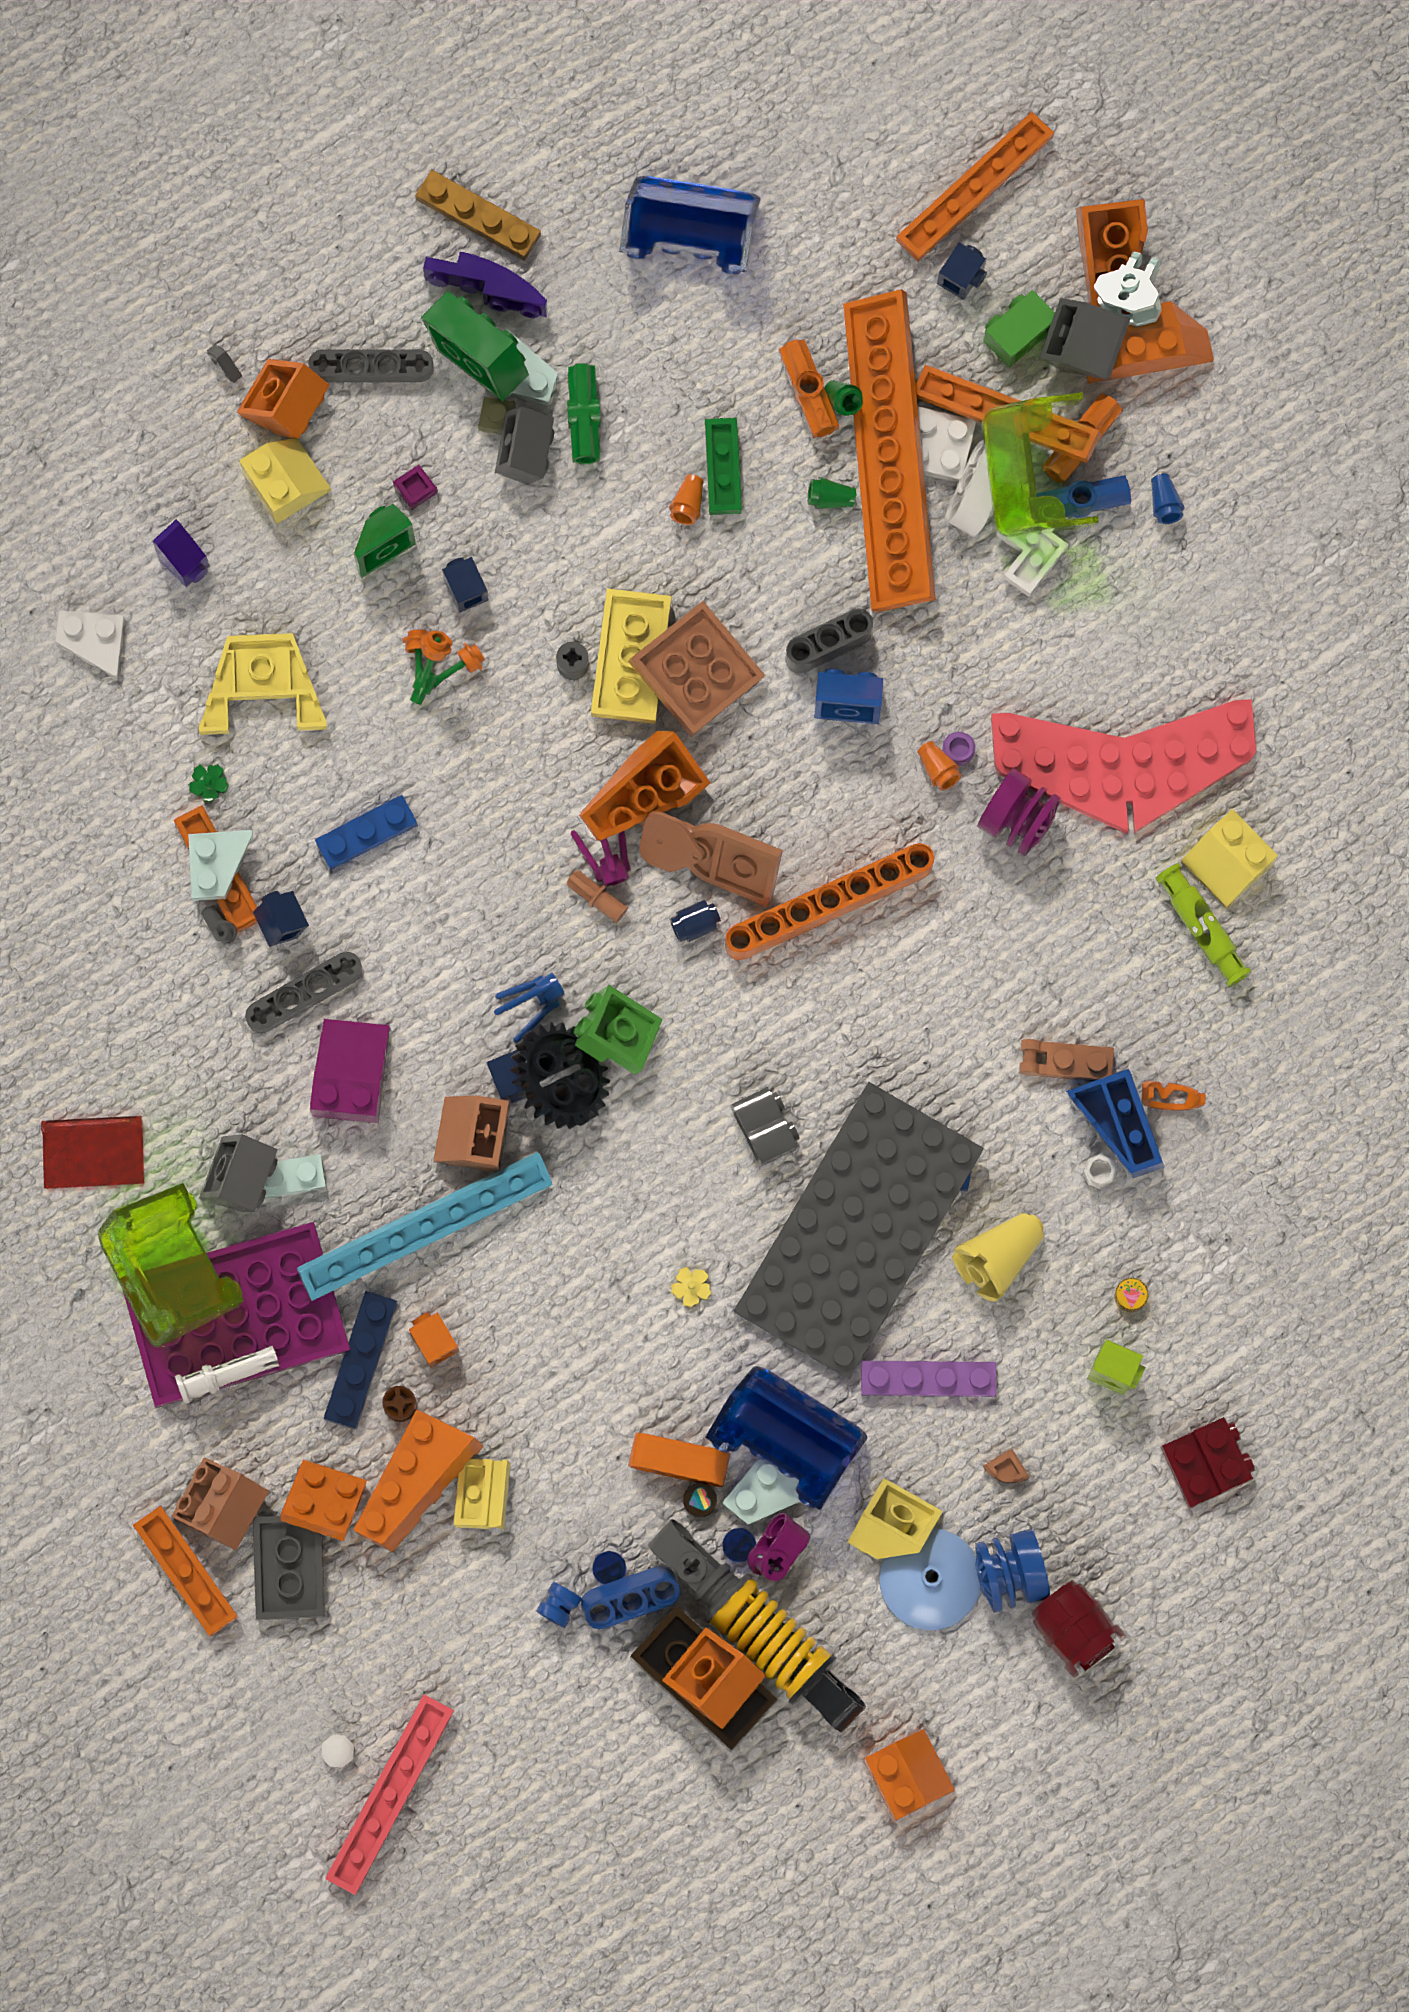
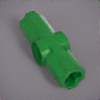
M578 363L568 367L567 372L569 400H567L568 429H571L572 462L587 465L600 461V439L598 435V428H601L600 405L596 392L595 366L587 363Z

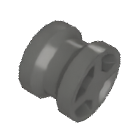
M567 642L558 649L556 662L557 670L565 679L577 680L587 673L589 658L588 652L583 645L577 642Z

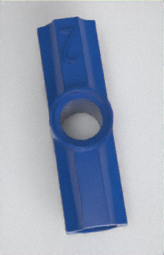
M1125 475L1093 482L1079 480L1069 487L1030 495L1033 518L1038 523L1070 516L1084 518L1091 512L1129 505L1132 501L1129 482ZM1082 494L1088 498L1089 502L1078 504L1074 501L1073 496Z

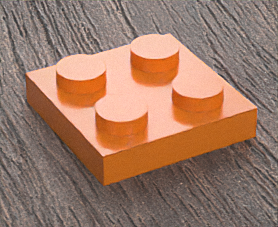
M303 1459L282 1509L280 1521L345 1541L365 1491L367 1480Z

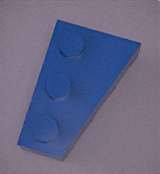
M1129 1069L1066 1091L1069 1098L1133 1179L1165 1168Z

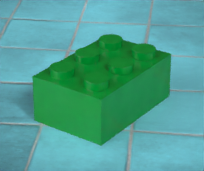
M447 291L421 316L436 350L501 401H504L529 376L524 364L526 358L516 346L518 344L517 339L508 330L501 332L496 328V324L487 314L482 313L479 315L475 312L472 304L463 296L457 298Z

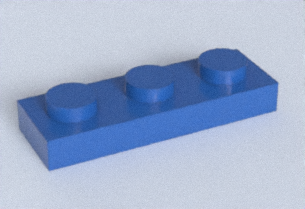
M400 795L316 838L315 843L331 871L418 826L403 795Z

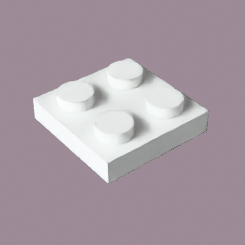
M918 406L924 475L959 483L966 467L977 421Z

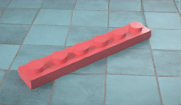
M425 1694L422 1696L327 1873L326 1880L354 1895L357 1894L454 1713L453 1709Z

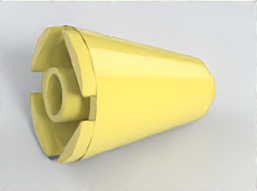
M1021 1213L958 1245L953 1250L955 1251L952 1255L953 1263L962 1279L968 1285L973 1281L980 1288L976 1292L978 1295L988 1301L996 1302L1005 1294L1043 1240L1044 1233L1042 1230L1044 1226L1035 1215Z

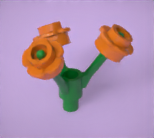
M421 629L408 631V636L402 639L403 643H405V652L415 653L416 679L412 685L414 691L410 700L416 704L422 705L426 694L430 695L433 687L436 688L443 680L463 667H466L470 674L477 669L480 671L483 669L481 663L485 661V658L475 644L470 647L467 643H463L464 647L457 651L461 661L441 674L436 675L431 672L434 662L445 659L451 653L452 640L442 631L436 630L427 633V630ZM422 653L428 658L425 668H423Z

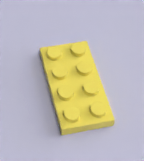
M607 588L591 706L592 717L656 724L659 698L628 661L668 629L671 596Z

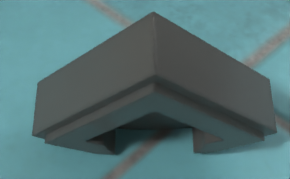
M214 344L207 350L208 356L214 364H219L225 373L224 376L229 381L234 383L242 377V374L224 349Z

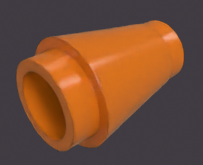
M692 474L686 475L669 506L671 511L670 517L677 523L692 525L700 517L704 483L701 477Z
M933 741L923 744L918 749L917 753L933 786H938L941 791H944L954 786L962 776L959 772L960 766L935 745Z

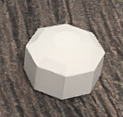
M1098 1154L1087 1160L1083 1175L1088 1185L1101 1189L1112 1184L1117 1168L1112 1158Z
M332 1735L322 1743L321 1757L330 1767L345 1768L354 1760L355 1746L347 1736Z

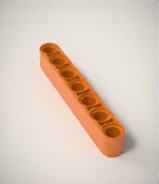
M913 844L732 926L726 933V952L735 960L748 959L918 882L931 873L934 864V853L926 844ZM920 855L925 857L928 864L918 868L912 865L910 859L913 856ZM884 869H893L898 874V878L894 881H886L881 877L880 873ZM856 882H862L866 884L868 891L862 895L855 894L851 890V885ZM830 895L834 896L839 903L834 908H826L822 905L821 899ZM796 909H803L808 913L809 917L805 921L798 922L791 917V913ZM768 922L774 923L778 926L779 931L774 935H766L761 930L762 925ZM736 936H744L749 941V944L743 949H737L731 944V941Z

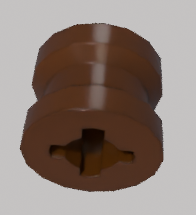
M394 1386L386 1391L383 1396L382 1405L386 1415L391 1420L405 1422L413 1417L417 1409V1401L414 1393L409 1388Z

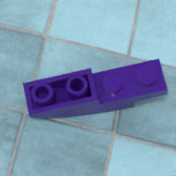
M462 251L459 253L457 263L425 257L423 266L424 280L429 281L434 286L460 287L462 291L476 294L479 291L483 292L484 305H488L490 309L498 312H506L508 309L517 311L522 316L528 318L547 317V300L525 279L491 260Z

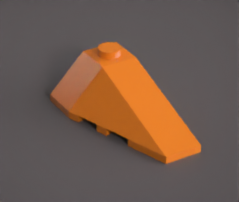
M1144 199L1075 208L1089 304L1100 307L1097 302L1099 295L1094 288L1100 275L1119 270L1121 265L1126 266L1134 251L1142 254L1148 233Z
M656 731L629 756L582 810L579 816L596 840L601 841L644 821L652 812L663 813L675 807L679 808L688 804L711 782L675 732Z

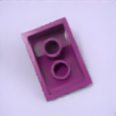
M324 1019L310 1101L312 1117L379 1124L390 1025Z

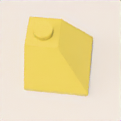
M883 1478L847 1543L876 1559L920 1553L943 1511Z

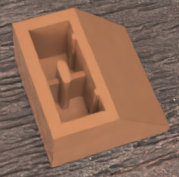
M477 1095L445 1097L433 1162L490 1172L499 1171L511 1109L510 1102L508 1100Z
M204 1457L194 1471L193 1478L183 1496L178 1500L171 1517L236 1551L269 1490L246 1476Z

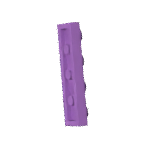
M861 1361V1396L996 1397V1362Z

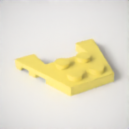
M293 633L227 636L215 673L216 677L211 693H209L206 709L199 724L200 735L229 734V701L296 698L298 731L327 730V721Z

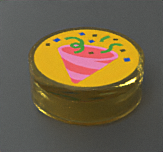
M1137 1278L1122 1280L1114 1292L1117 1306L1125 1312L1141 1310L1149 1297L1147 1286Z

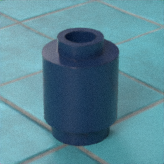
M705 900L675 912L676 916L669 918L679 942L685 940L691 942L718 930L716 923L721 921L714 903L708 905Z

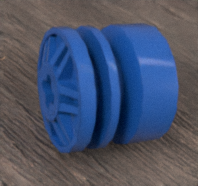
M1032 1529L1010 1534V1550L1004 1551L998 1538H993L991 1541L993 1555H990L984 1541L975 1543V1567L979 1584L993 1613L1002 1611L1001 1595L1003 1594L1010 1609L1016 1606L1015 1591L1021 1590L1028 1604L1045 1600L1050 1596L1045 1564L1037 1538Z

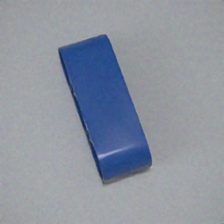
M656 1566L587 1591L582 1596L581 1608L587 1623L592 1628L605 1629L674 1604L679 1598L680 1587L671 1569L665 1566ZM670 1582L667 1589L662 1591L655 1590L659 1583ZM629 1593L638 1594L637 1598L631 1602L623 1601V1598ZM598 1604L606 1605L605 1609L600 1613L590 1612Z

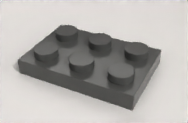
M280 1516L254 1517L253 1545L256 1620L325 1617L322 1534L280 1521Z

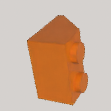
M267 359L236 413L281 437L299 439L301 434L308 428L309 420L316 408L323 402L324 394L330 385L304 363Z
M705 1627L662 1681L702 1715L723 1729L766 1675L743 1653Z
M924 1729L894 1742L863 1759L894 1822L955 1791Z

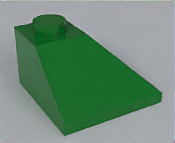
M394 504L388 507H378L370 513L369 519L365 521L354 551L358 574L361 578L416 545L413 524Z

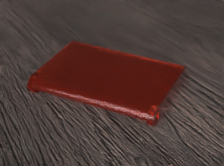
M142 1116L41 1121L44 1189L144 1184Z

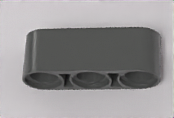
M853 609L793 638L786 647L785 662L787 667L794 673H806L864 645L872 636L873 618L871 614L864 609ZM854 622H861L865 624L867 629L858 633L854 632L850 625ZM824 636H833L837 639L838 643L829 647L823 645L821 639ZM795 650H804L808 653L809 657L799 661L794 659L791 654Z

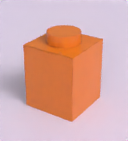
M427 1312L412 1321L414 1326L409 1329V1332L430 1368L459 1352L456 1342L438 1312L432 1316L430 1312Z

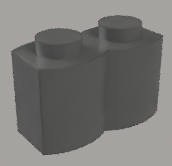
M766 1087L732 1104L731 1110L760 1167L797 1149L796 1141L800 1139L799 1134L792 1122L786 1123L781 1111L785 1110V1107L777 1092L772 1094L769 1088Z

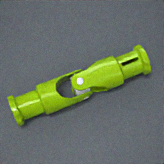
M1176 863L1161 872L1155 880L1158 884L1161 883L1172 898L1170 903L1182 921L1187 925L1211 964H1216L1227 980L1226 985L1230 988L1248 977L1252 970L1241 961L1235 952L1237 947L1214 916L1197 888L1189 884L1181 872L1182 867L1180 864Z

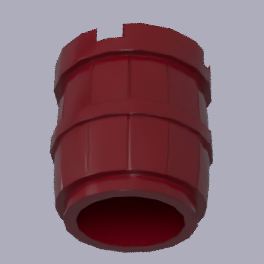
M1074 1580L1052 1593L1031 1614L1035 1618L1033 1620L1034 1625L1046 1640L1045 1643L1066 1663L1065 1668L1073 1678L1079 1676L1077 1668L1081 1666L1084 1671H1087L1115 1648L1112 1643L1116 1637L1121 1642L1126 1637L1120 1626L1113 1624L1102 1608L1103 1605L1100 1601L1096 1600L1081 1583L1076 1584Z

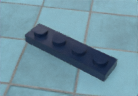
M365 1291L348 1342L350 1350L345 1351L323 1418L324 1420L357 1430L396 1311L397 1300Z

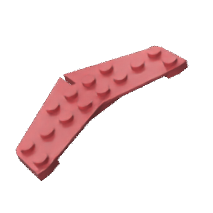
M1252 699L1234 700L1125 738L1012 713L991 714L994 766L1000 776L1006 778L1012 769H1016L1032 779L1030 790L1037 792L1041 787L1047 788L1045 797L1050 798L1055 793L1061 797L1060 804L1125 834H1128L1129 831L1126 804L1132 805L1133 830L1135 834L1249 763L1256 751Z

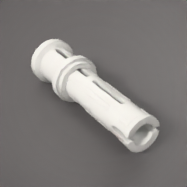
M269 1346L261 1351L234 1359L215 1367L204 1365L200 1371L183 1377L179 1374L175 1378L184 1404L190 1403L191 1398L208 1392L215 1394L221 1386L280 1365L273 1346Z

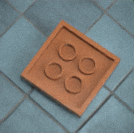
M704 601L700 602L628 661L690 737L766 676Z

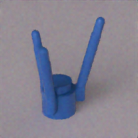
M553 973L545 977L540 975L532 981L509 988L495 995L496 999H502L530 989L529 992L495 1009V1015L508 1011L532 998L540 1006L544 1003L546 1004L514 1037V1043L520 1042L523 1035L530 1032L550 1011L560 1006L557 999L564 996L565 993Z

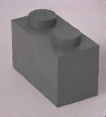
M519 406L505 412L495 473L527 485L543 479L549 467L547 456L549 446L554 438V430L552 429L554 417L524 406Z

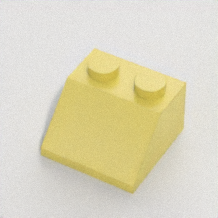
M290 438L266 443L239 460L242 473L276 524L331 491L330 486L298 439Z
M1231 809L1198 841L1181 862L1228 908L1274 865L1278 855Z

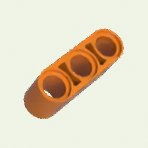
M635 1433L628 1467L695 1483H705L709 1486L724 1487L731 1454L723 1450L645 1433Z

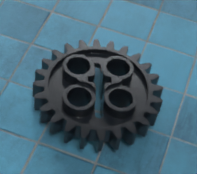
M549 1022L544 1026L539 1025L523 1035V1040L515 1045L518 1052L513 1054L511 1058L518 1064L511 1067L510 1071L518 1074V1078L512 1081V1084L521 1086L522 1090L517 1094V1097L527 1098L528 1101L525 1103L524 1108L528 1109L533 1106L535 1108V1119L544 1115L545 1125L555 1121L557 1129L564 1126L572 1129L577 1125L582 1126L599 1115L598 1110L605 1107L606 1104L602 1099L609 1096V1092L602 1087L609 1084L610 1080L602 1077V1073L607 1071L608 1067L601 1066L597 1059L575 1046L578 1039L574 1034L575 1026L566 1030L563 1022L554 1026L553 1022ZM578 1064L581 1067L580 1070L564 1076L545 1087L540 1085L541 1081L557 1075Z

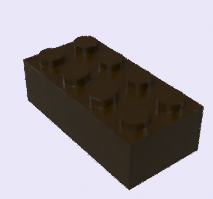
M676 1605L630 1655V1659L731 1753L776 1704L778 1699L760 1683L725 1727L721 1729L662 1681L663 1678L703 1631Z

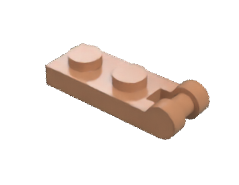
M1035 1039L1021 1040V1051L1024 1052L1023 1062H1020L1019 1073L1022 1075L1096 1081L1112 1075L1114 1048L1043 1042ZM1037 1054H1046V1064L1036 1063Z

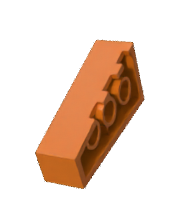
M416 1409L353 1531L362 1538L393 1553L419 1523L423 1513L431 1504H435L442 1496V1491L454 1477H458V1474L474 1454L477 1455L484 1445L475 1437Z

